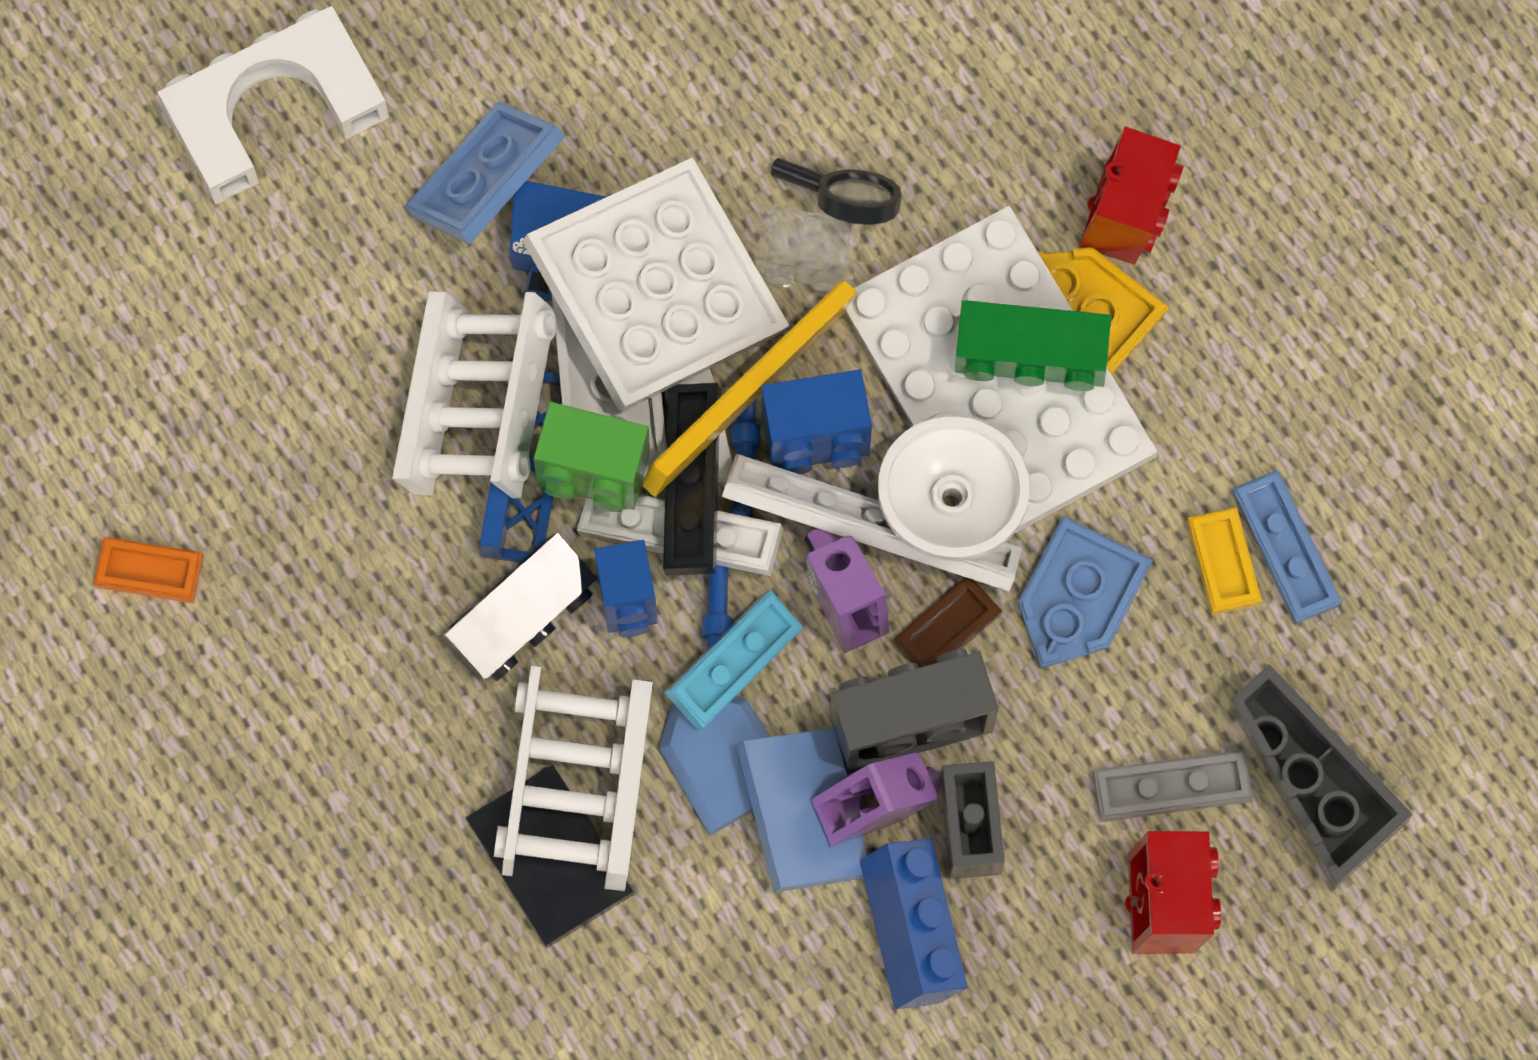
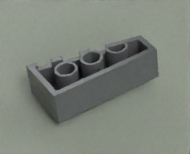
M1270 664L1231 699L1230 708L1332 888L1335 890L1403 828L1413 814Z

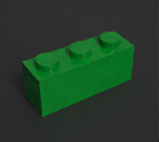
M962 300L955 372L964 373L966 378L975 381H991L994 379V376L1014 378L1016 383L1025 386H1040L1044 384V381L1064 383L1066 388L1075 391H1090L1094 389V386L1104 387L1112 315Z

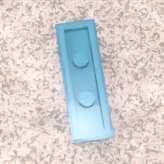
M769 590L763 593L664 693L697 730L702 729L804 627L778 597Z

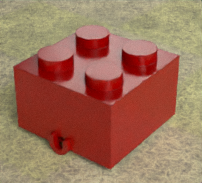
M1125 126L1106 161L1096 194L1087 203L1090 213L1079 247H1092L1102 255L1134 265L1142 251L1151 253L1156 238L1161 236L1170 209L1165 207L1171 193L1175 192L1184 165L1176 163L1181 145Z
M1147 831L1128 852L1130 895L1127 896L1124 904L1131 917L1132 954H1194L1214 935V930H1218L1221 924L1220 900L1212 896V878H1217L1219 870L1218 850L1216 847H1210L1209 831ZM1132 899L1139 900L1136 902L1137 906L1132 907L1130 905V901Z

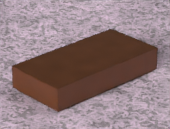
M965 577L899 633L893 642L912 663H917L918 668L938 663L937 658L940 655L962 649L1002 614V610L973 579Z

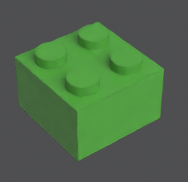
M550 401L534 455L537 485L545 487L544 492L555 498L572 500L574 495L593 499L594 506L606 511L621 512L623 507L635 510L650 456L649 426Z

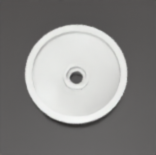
M960 416L932 418L906 430L887 451L878 477L880 508L892 531L900 540L917 552L942 560L959 561L974 559L1002 546L1020 526L1027 510L1030 495L1027 467L1014 444L994 427L979 420ZM952 495L957 497L961 503L951 507L943 502V498Z

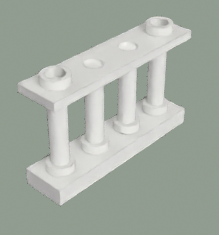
M429 291L392 479L413 494L432 496L435 479L439 474L491 476L490 482L511 498H521L524 481L528 479L530 474L529 453L550 340L554 338L557 328L556 311L535 292H526L521 315L467 314L468 309L447 292ZM466 334L518 335L513 361H459L462 339ZM458 380L509 381L504 408L450 407L453 386ZM449 427L500 428L495 456L440 454L444 433Z
M531 666L529 683H518L515 712L524 713L509 824L508 827L498 826L494 857L504 858L502 875L512 876L515 854L597 865L598 871L606 872L604 889L625 891L653 682L633 679L630 697L620 695L619 700L539 690L541 667ZM536 710L615 720L616 726L626 727L624 743H613V748L534 738L532 733ZM529 758L610 768V774L619 775L617 792L607 791V795L602 796L527 786L525 782ZM522 806L604 816L603 822L613 823L611 841L601 840L599 845L518 834Z

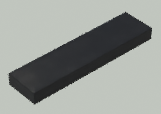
M718 383L677 384L668 389L667 449L720 398L721 390ZM719 436L665 487L663 570L666 576L716 574Z

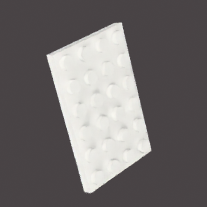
M1010 205L854 288L857 294L844 313L911 427L923 421L944 416L972 418L999 430L1014 444L1021 454L1029 475L1030 495L1025 516L1016 532L1157 457L1158 451L1108 368H1106L1104 387L1094 386V389L1090 391H1075L1066 388L1064 383L1044 381V384L1040 386H1025L1016 383L1014 378L994 376V379L991 381H975L966 378L964 373L955 372L962 300L1073 311ZM952 496L956 504L959 505L961 503L960 500Z

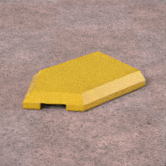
M1092 247L1075 248L1072 251L1055 253L1037 251L1073 311L1112 315L1107 368L1112 375L1166 314L1169 307Z

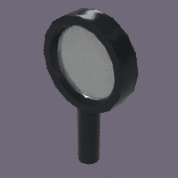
M777 158L771 167V175L773 177L818 192V207L825 214L837 220L852 224L873 225L888 222L899 213L902 196L901 189L893 180L881 174L852 169L823 174L781 158Z

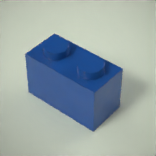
M639 540L595 548L597 577L608 633L619 631V636L633 637L648 632V625L658 624L656 598L645 541Z

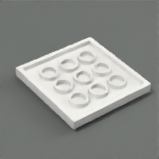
M693 157L530 232L523 239L525 247L620 413L784 333L790 327Z

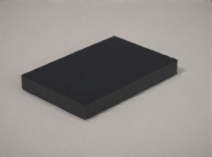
M554 765L549 766L525 782L527 786L570 791ZM513 789L466 817L469 826L546 949L634 895L628 882H626L625 891L604 889L606 872L598 871L597 865L515 854L512 876L502 875L504 858L494 857L498 826L508 827ZM522 806L518 834L600 845L601 839L585 814Z

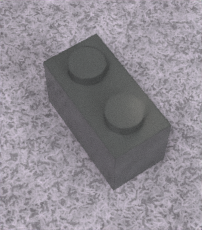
M994 761L943 765L940 785L950 879L1001 875L1005 860Z

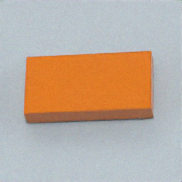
M104 537L93 585L99 589L194 604L204 555L198 551Z

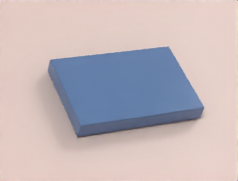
M497 102L406 204L405 208L418 221L471 244L565 136L556 125L502 102Z
M835 728L742 741L737 746L774 893L863 879L860 860L868 856L863 836L831 846L811 800L847 778Z

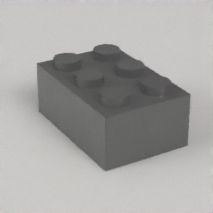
M965 649L953 650L940 655L937 658L938 663L918 668L917 663H908L889 670V677L869 682L867 677H858L841 683L838 686L839 691L832 692L830 718L836 731L847 774L858 771L866 765L912 753L918 754L992 733L999 708L981 651L967 654Z

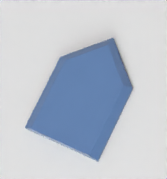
M1062 516L1018 601L1040 668L1043 669L1109 648L1153 560Z
M737 696L704 728L699 730L690 723L672 702L659 751L710 836L753 812L737 746L745 740L769 737L748 700Z

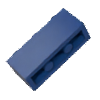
M932 838L887 843L860 860L894 1009L942 1003L967 989V981Z

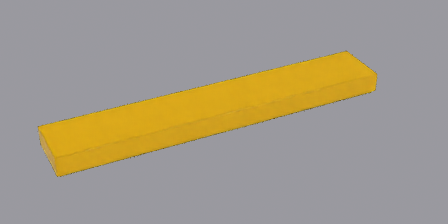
M840 281L653 462L643 479L644 483L642 486L656 497L762 394V385L772 384L843 315L845 309L857 294V291L846 281Z

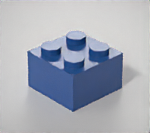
M861 369L762 385L761 416L770 465L801 475L810 472L813 469L812 465L832 462L833 467L844 468L859 464L862 461L861 457L870 455L872 423Z

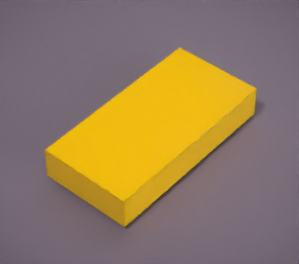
M1237 507L1189 517L1187 524L1211 614L1216 615L1261 605L1262 599Z

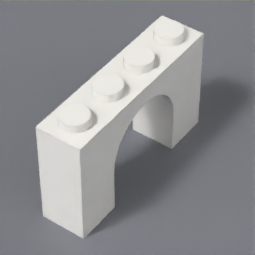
M332 6L322 11H309L300 16L294 25L280 32L270 31L256 38L251 46L235 54H222L212 60L209 67L193 75L183 74L169 81L164 89L157 92L167 117L215 205L259 183L255 168L232 127V118L237 102L256 83L273 77H292L308 83L324 99L345 139L389 118L384 97Z

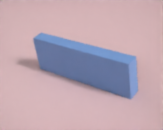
M1279 470L1233 488L1231 493L1294 624H1299L1341 606L1342 601Z

